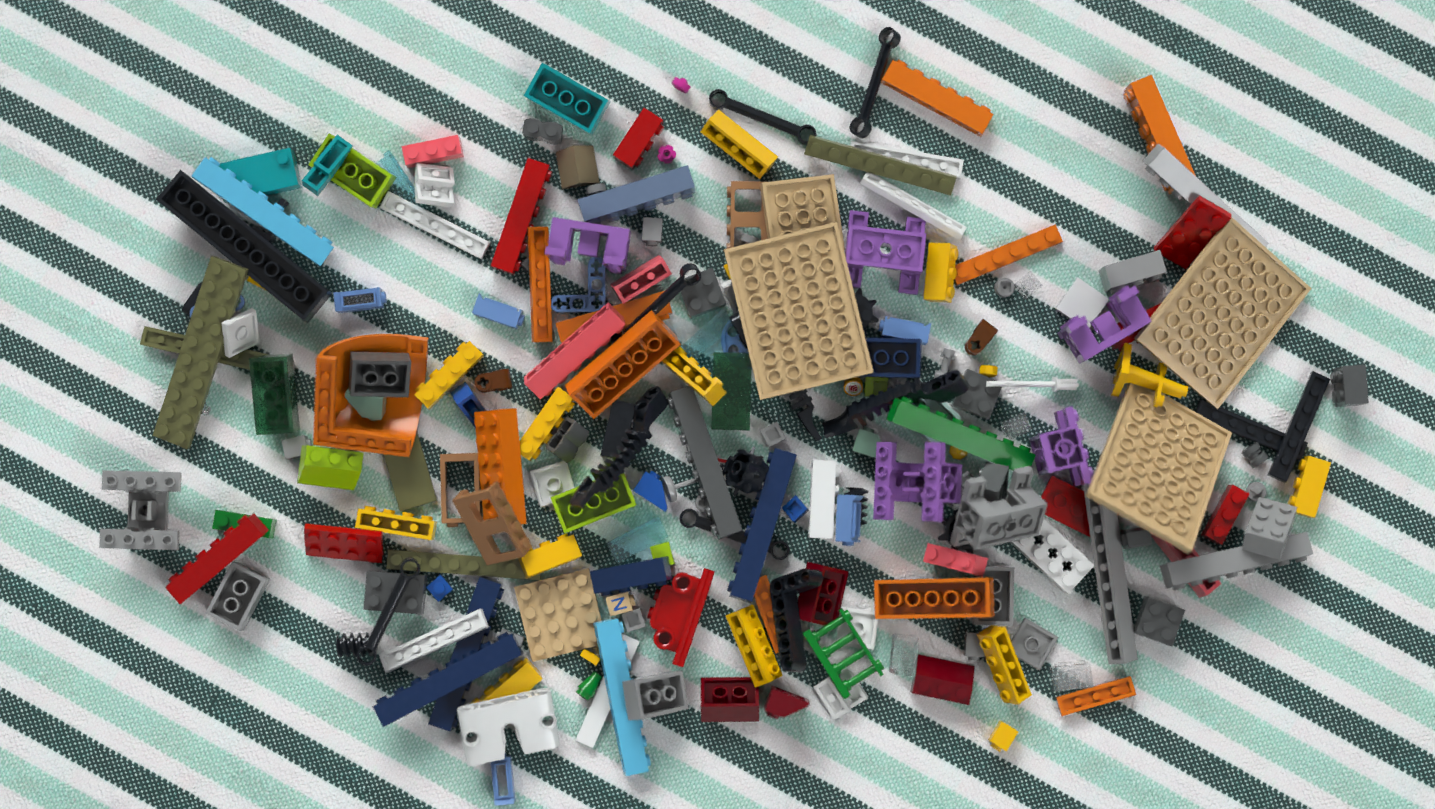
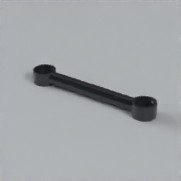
M891 27L884 28L879 34V42L882 45L859 116L850 123V132L858 138H866L872 130L871 123L869 122L871 111L891 50L897 47L901 40L899 32ZM893 33L891 41L886 43L887 37ZM864 122L863 129L857 133L858 126Z
M716 89L709 96V103L713 109L722 110L726 108L796 136L803 145H807L808 142L800 137V132L803 129H811L814 136H816V130L813 126L809 124L799 126L731 99L724 90ZM717 93L725 96V103L721 106H716L712 102V97Z
M693 263L683 265L680 269V277L626 329H623L618 334L615 333L611 337L612 344L651 310L657 315L687 285L693 286L697 284L701 279V272ZM696 270L694 277L690 279L685 278V274L688 271Z
M686 509L680 514V523L684 527H698L712 532L710 525H713L712 521L698 516L695 510ZM686 512H693L696 515V522L693 525L684 524L682 517ZM744 531L726 537L743 544L747 540V537L744 536ZM770 542L768 553H771L773 558L783 560L788 557L790 549L786 542ZM781 543L786 546L787 553L785 556L777 557L774 555L773 547L776 544Z
M405 558L401 562V574L366 644L360 646L357 650V660L364 666H369L375 662L377 657L376 648L411 578L416 577L420 572V565L414 558ZM409 561L415 562L417 565L416 572L411 575L403 571V565ZM364 649H371L374 656L372 660L365 662L360 658L359 653Z

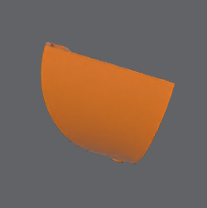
M369 334L344 339L323 349L316 357L313 445L410 457L422 408V403L415 396L417 393L415 389L422 382L425 383L429 338L403 334ZM350 352L409 353L411 359L409 397H387L386 411L382 420L371 421L368 418L362 417L344 397L348 389Z

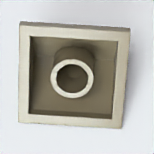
M573 145L556 152L562 190L599 183L593 145Z

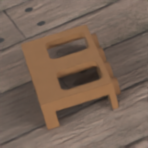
M731 181V186H727V198H731V205H727V217H731V224H727V236H730V243L726 244V249L734 247V230L737 227L760 228L761 240L768 239L762 196L761 211L737 212L735 210V191L738 189L760 190V183L763 182Z
M498 481L494 482L490 488L471 493L467 489L461 490L452 500L486 565L524 557L532 547ZM485 499L490 500L498 517L483 520L474 502ZM502 532L508 533L516 550L501 553L492 535Z

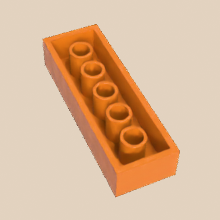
M1152 74L1130 83L1124 90V100L1132 108V118L1139 124L1140 128L1138 131L1141 138H1145L1148 154L1157 144H1160L1195 175ZM1162 185L1164 191H1168L1169 195L1172 194L1173 189L1170 186L1166 188Z
M651 310L566 383L565 387L569 396L595 419L681 344L675 333Z
M517 408L474 412L481 490L490 488L494 482L498 481L518 521L521 524H527ZM488 499L481 500L483 520L498 517L491 501Z
M994 578L874 580L875 619L995 617Z

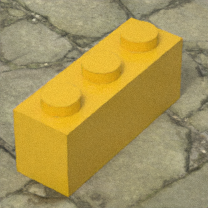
M929 242L924 300L952 303V298L955 295L953 283L957 274L955 262L958 259L957 246L951 243Z
M1304 456V459L1300 460L1298 465L1300 473L1293 483V488H1295L1294 494L1288 500L1289 505L1297 507L1296 514L1308 518L1316 517L1331 462L1312 456Z
M566 533L558 536V541L550 543V540L540 543L539 548L533 550L531 547L524 557L518 558L525 578H530L579 559L582 554L574 534L568 536Z

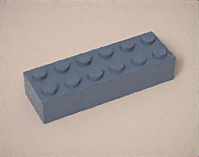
M686 165L577 200L584 222L601 224V222L607 220L609 222L617 221L620 219V216L626 214L627 217L636 215L642 209H645V211L653 210L656 208V205L661 203L663 205L672 204L674 199L680 197L682 200L691 198L692 194L695 193V186L689 167Z

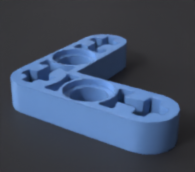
M593 257L588 262V295L554 296L551 299V308L554 312L591 313L600 310L606 304V267L603 265V259ZM595 261L602 264V267L598 268V273H603L602 277H591V274H595V268L591 267L592 264H595ZM596 279L602 282V287L599 290H594L591 286L592 282ZM603 292V296L599 295V301L602 302V305H599V309H595V306L592 305V302H595V295L591 296V293L598 294ZM570 298V310H567V305L561 306V309H557L554 306L557 299H560L562 303H567L566 299ZM575 299L583 301L584 304L581 309L573 307L572 304Z

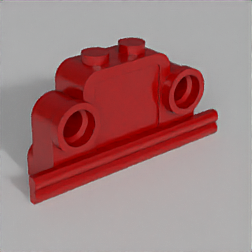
M704 568L701 579L687 573H678L674 576L672 585L666 584L660 590L656 589L653 600H656L654 608L650 607L647 618L650 619L651 627L657 630L653 638L655 645L660 649L676 652L672 663L674 665L684 667L715 571Z

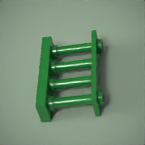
M841 608L839 609L841 616L817 631H811L809 628L803 632V635L842 697L846 699L851 695L849 691L852 689V686L876 671L881 677L884 675L882 670L885 668L879 659L875 661L851 623L853 617L848 609L844 611ZM846 622L852 632L827 648H822L818 643L821 640L820 638ZM857 639L862 649L838 664L834 663L832 665L828 659L831 657L830 654L852 640ZM867 655L873 665L851 679L842 681L839 676L841 670Z

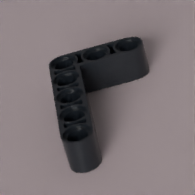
M800 569L775 578L770 583L780 665L785 672H803L806 668L797 594L817 588L822 584L823 574L819 570Z

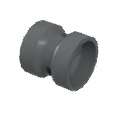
M1258 442L1253 443L1241 452L1245 458L1250 460L1249 464L1252 468L1257 467L1269 458L1265 452L1261 451V446Z

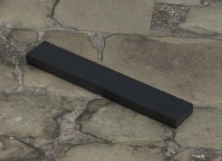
M1314 371L1310 373L1267 474L1268 476L1283 483L1287 482L1329 384V378Z
M1199 400L1195 410L1196 413L1232 432V434L1252 442H1258L1260 445L1278 451L1285 434L1221 407L1216 409L1204 400ZM1304 441L1297 460L1300 461L1302 459L1308 442Z

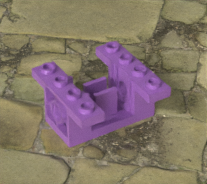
M850 210L845 257L853 288H861L863 267L866 266L901 270L898 293L918 295L919 278L923 270L926 243V221L921 218L907 217L905 231L867 227L869 212ZM880 247H890L891 251L889 254H883Z
M552 217L549 243L546 246L545 255L554 264L565 266V262L570 263L575 232H580L578 255L598 258L601 236H607L603 259L604 267L614 274H622V271H627V257L631 238L630 229Z
M1127 285L1109 297L1110 302L1106 304L1108 309L1113 310L1124 328L1123 330L1119 328L1110 311L1090 322L1101 343L1098 344L1089 329L1085 316L1079 318L1077 315L1060 326L1061 331L1057 334L1060 339L1064 338L1079 364L1152 322L1136 296L1139 293L1136 286L1129 288Z
M1073 406L1066 407L1054 412L1058 430L1029 438L1032 452L1036 455L1034 460L1038 475H1043L1068 468L1073 486L1089 484L1093 477V471L1091 467H1088L1086 461L1089 459L1087 449L1083 448L1082 440H1084L1082 429H1078L1076 421H1079L1077 410H1073Z
M876 442L873 519L894 520V502H922V521L943 522V503H960L962 464L945 463L946 443L925 442L924 463L896 462L897 442Z

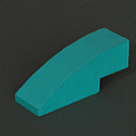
M336 135L313 163L314 166L302 179V185L316 196H319L338 171L353 145L339 135Z

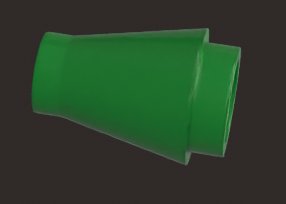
M593 671L589 677L577 686L576 693L589 701L590 698H593L602 677Z

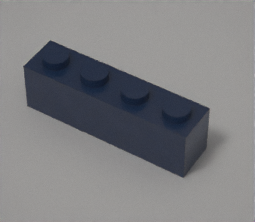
M668 556L590 571L594 594L601 593V596L612 595V591L618 589L619 593L631 591L630 587L637 586V590L649 588L648 584L655 583V586L667 584L666 580L672 579Z

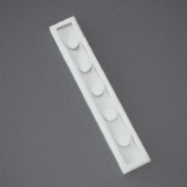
M851 141L850 144L852 147L957 176L956 179H961L963 159Z
M866 172L860 182L865 187L959 241L967 228L875 174Z
M387 191L379 207L480 259H483L491 243Z
M478 609L380 654L385 673L392 672L488 628L489 625L483 609Z
M622 633V639L626 641L628 652H625L626 659H629L631 663L640 641ZM604 676L576 738V741L592 748L610 711Z

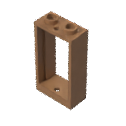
M478 453L440 454L442 524H447V527H458V523L464 522L462 518H448L446 462L474 461L475 491L481 490V484L479 480ZM477 501L475 505L482 516V501Z

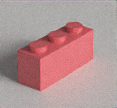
M458 135L402 146L405 165L408 168L415 167L417 163L433 164L464 157L461 139Z
M658 255L610 285L619 301L624 304L672 275L664 259Z
M930 543L927 544L923 562L981 577L984 576L988 558Z

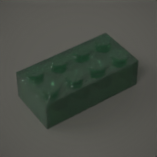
M713 352V378L717 377L723 383L722 388L726 391V394L712 406L711 429L750 431L752 364L749 352Z
M293 354L258 355L249 358L256 435L295 433L300 430Z

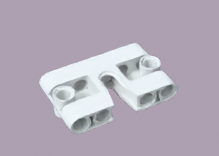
M549 688L536 689L467 704L457 708L466 763L469 766L505 758L506 739L504 728L508 724L514 725L515 734L524 754L552 749L560 745L557 719L555 717L551 689ZM545 716H551L548 721H542ZM468 733H475L471 738L466 737Z

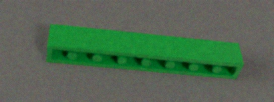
M902 397L901 400L894 399L886 420L995 464L1009 466V469L1013 471L1018 468L1031 467L1036 456L1030 453L1031 448L1021 444L1018 448L1013 446V441L1003 438L1002 441L996 439L998 435L989 431L983 434L980 432L981 428L972 424L966 427L963 425L964 421L954 417L952 421L946 419L947 414L936 411L934 414L929 412L930 407L919 404L918 407L912 405L913 401Z

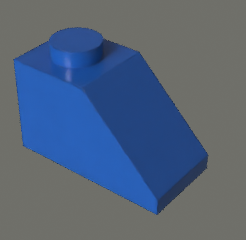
M465 381L452 390L450 394L475 427L474 412L487 410Z
M645 471L633 491L666 512L668 507L663 483L659 480L661 476L653 471L650 473Z

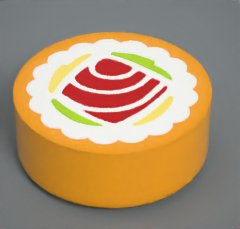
M858 377L846 379L844 381L845 393L849 396L859 395L863 391L862 380Z

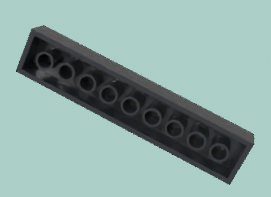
M182 170L176 174L156 198L158 202L231 262L249 269L248 276L303 321L309 323L333 294Z

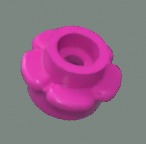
M666 145L659 148V161L669 164L676 158V151L673 150L672 146Z

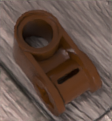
M982 319L965 344L967 354L971 356L978 355L993 339L998 329L985 319ZM976 342L978 344L977 348L972 350V344Z
M500 369L480 374L474 381L475 387L482 393L513 388L509 369ZM481 379H485L486 382H489L486 384L485 388H482V386L479 385V383L482 382Z

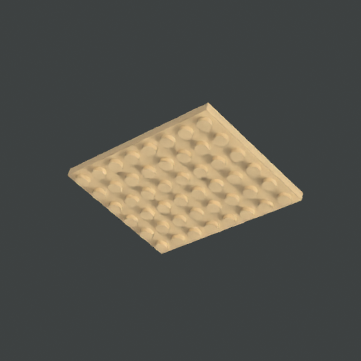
M1231 217L1228 223L1213 236L1150 317L1152 322L1143 326L1134 339L1203 399L1218 409L1312 288Z
M837 222L724 249L760 400L874 373Z
M1128 383L1085 496L1189 554L1193 549L1232 432L1161 393L1164 396L1162 407H1153L1155 390Z

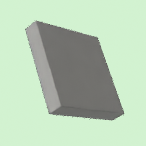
M1024 618L1011 642L1017 658L1040 671L1058 636Z

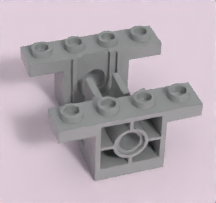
M1030 466L1014 469L1009 489L1006 491L1008 495L1007 502L1002 499L988 503L982 497L986 485V480L983 476L967 479L950 543L954 547L970 543L977 550L1039 535L1048 504L1030 487L1034 470Z
M102 470V490H123L129 493L127 527H124V529H100L99 548L179 550V531L167 530L169 492H181L182 472ZM145 506H147V516L143 512Z

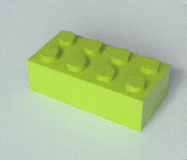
M330 133L327 135L308 164L310 167L314 166L313 163L335 138V135ZM352 147L331 181L368 206L376 209L397 177Z
M625 474L619 475V480L617 482L614 481L612 483L614 486L611 489L608 488L607 492H599L593 495L583 509L577 506L572 507L569 504L578 487L550 497L564 534L636 506V501Z

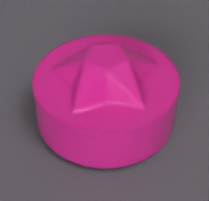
M675 77L671 83L673 87L683 93H688L691 88L685 78Z

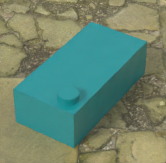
M543 62L524 94L526 98L592 135L611 103L608 99Z
M291 148L220 163L219 165L224 171L229 169L235 173V178L240 182L245 180L252 185L251 190L258 193L260 191L266 196L302 188L295 152Z

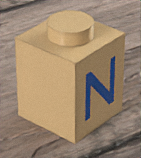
M629 591L605 598L610 616L632 611L633 606L636 605L633 594L629 595Z

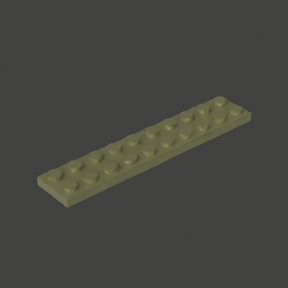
M216 256L210 257L153 436L182 448L190 449L224 346L221 322L230 320L234 316L249 269Z

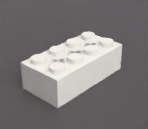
M812 460L808 538L833 539V535H836L834 516L837 515V504H834L835 497L839 494V485L835 484L836 477H839L840 465H836V461Z
M1043 519L1040 533L1036 536L1041 537L1040 544L1036 543L1035 545L1033 537L1010 543L1064 593L1069 594L1095 565ZM1048 549L1055 550L1054 557H1048ZM1063 562L1069 563V570L1063 571Z

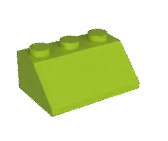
M302 445L297 483L355 490L362 470L364 453Z

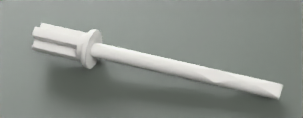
M1053 377L1051 381H986V387H1051L1053 392L1058 390H1077L1079 386L1077 379H1058L1057 377Z

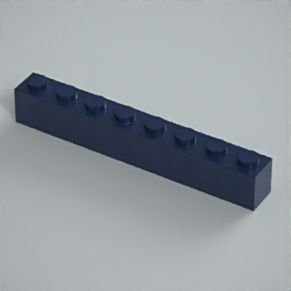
M777 448L774 449L773 453L769 452L766 463L770 464L769 470L763 480L762 489L757 492L755 497L758 500L757 507H752L750 518H753L751 526L747 525L744 533L747 540L745 544L741 543L738 554L742 556L740 562L735 563L732 572L736 573L734 581L730 580L727 591L730 592L729 597L748 603L753 601L797 454Z
M479 577L467 614L483 609L489 625L491 617L495 618L498 607H495L497 600L502 599L505 590L502 589L503 584ZM489 625L488 628L457 641L450 661L456 659L458 662L464 659L463 654L471 650L474 653L481 650L479 646L484 644V637L489 636L492 626ZM473 681L438 698L428 724L449 732L453 728H457L459 723L457 708L465 705L466 699H464L466 691L469 692Z
M505 632L497 637L498 641L491 644L488 641L479 646L481 650L475 653L471 650L463 654L464 659L458 662L454 659L446 663L445 669L439 671L437 668L427 673L428 678L422 680L419 677L410 682L412 686L405 689L402 686L393 691V696L387 698L385 695L377 699V704L372 707L382 726L385 727L524 654L514 634L508 635Z

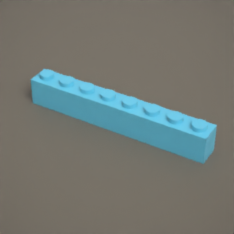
M205 157L192 174L193 179L321 267L334 248L331 246L332 241L324 236L322 238L318 237L315 234L317 232L309 225L306 227L299 223L301 220L293 214L288 216L283 212L284 208L276 202L274 205L267 201L269 197L260 191L256 193L251 190L253 186L245 180H242V182L235 178L236 174L231 170L226 169L224 171L219 167L220 163L212 157L210 159Z
M617 618L594 622L593 625L623 774L631 776L648 772V766H651L649 755L645 754L644 747H647L645 735L642 736L640 729L643 728L642 720H628L622 681L631 680L629 671H632L630 660L626 659L625 652H628L626 641L622 639L621 633H624L622 621L619 622Z

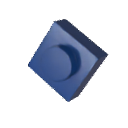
M796 495L782 507L794 523L809 511Z
M439 575L426 586L438 602L453 590L442 575Z

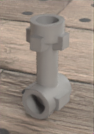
M944 348V351L941 352L943 362L940 371L936 370L934 378L948 373L950 361L955 360L954 350Z

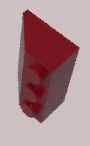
M807 562L805 569L821 571L823 582L819 587L799 594L798 608L800 620L827 625L839 617V609L841 608L849 571Z
M918 654L910 692L969 705L973 689L975 666Z
M751 677L701 678V722H759V686H754Z
M772 685L764 705V710L767 716L778 720L779 716L784 718L808 707L810 702L807 698Z

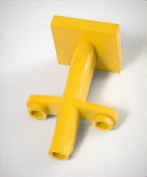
M1124 343L1114 366L1116 372L1112 384L1115 385L1111 396L1119 397L1124 384L1132 383L1155 390L1153 407L1156 408L1163 405L1164 396L1161 393L1180 399L1181 397H1186L1188 386L1165 378L1167 367L1163 363L1159 362L1156 374L1130 364L1132 344Z

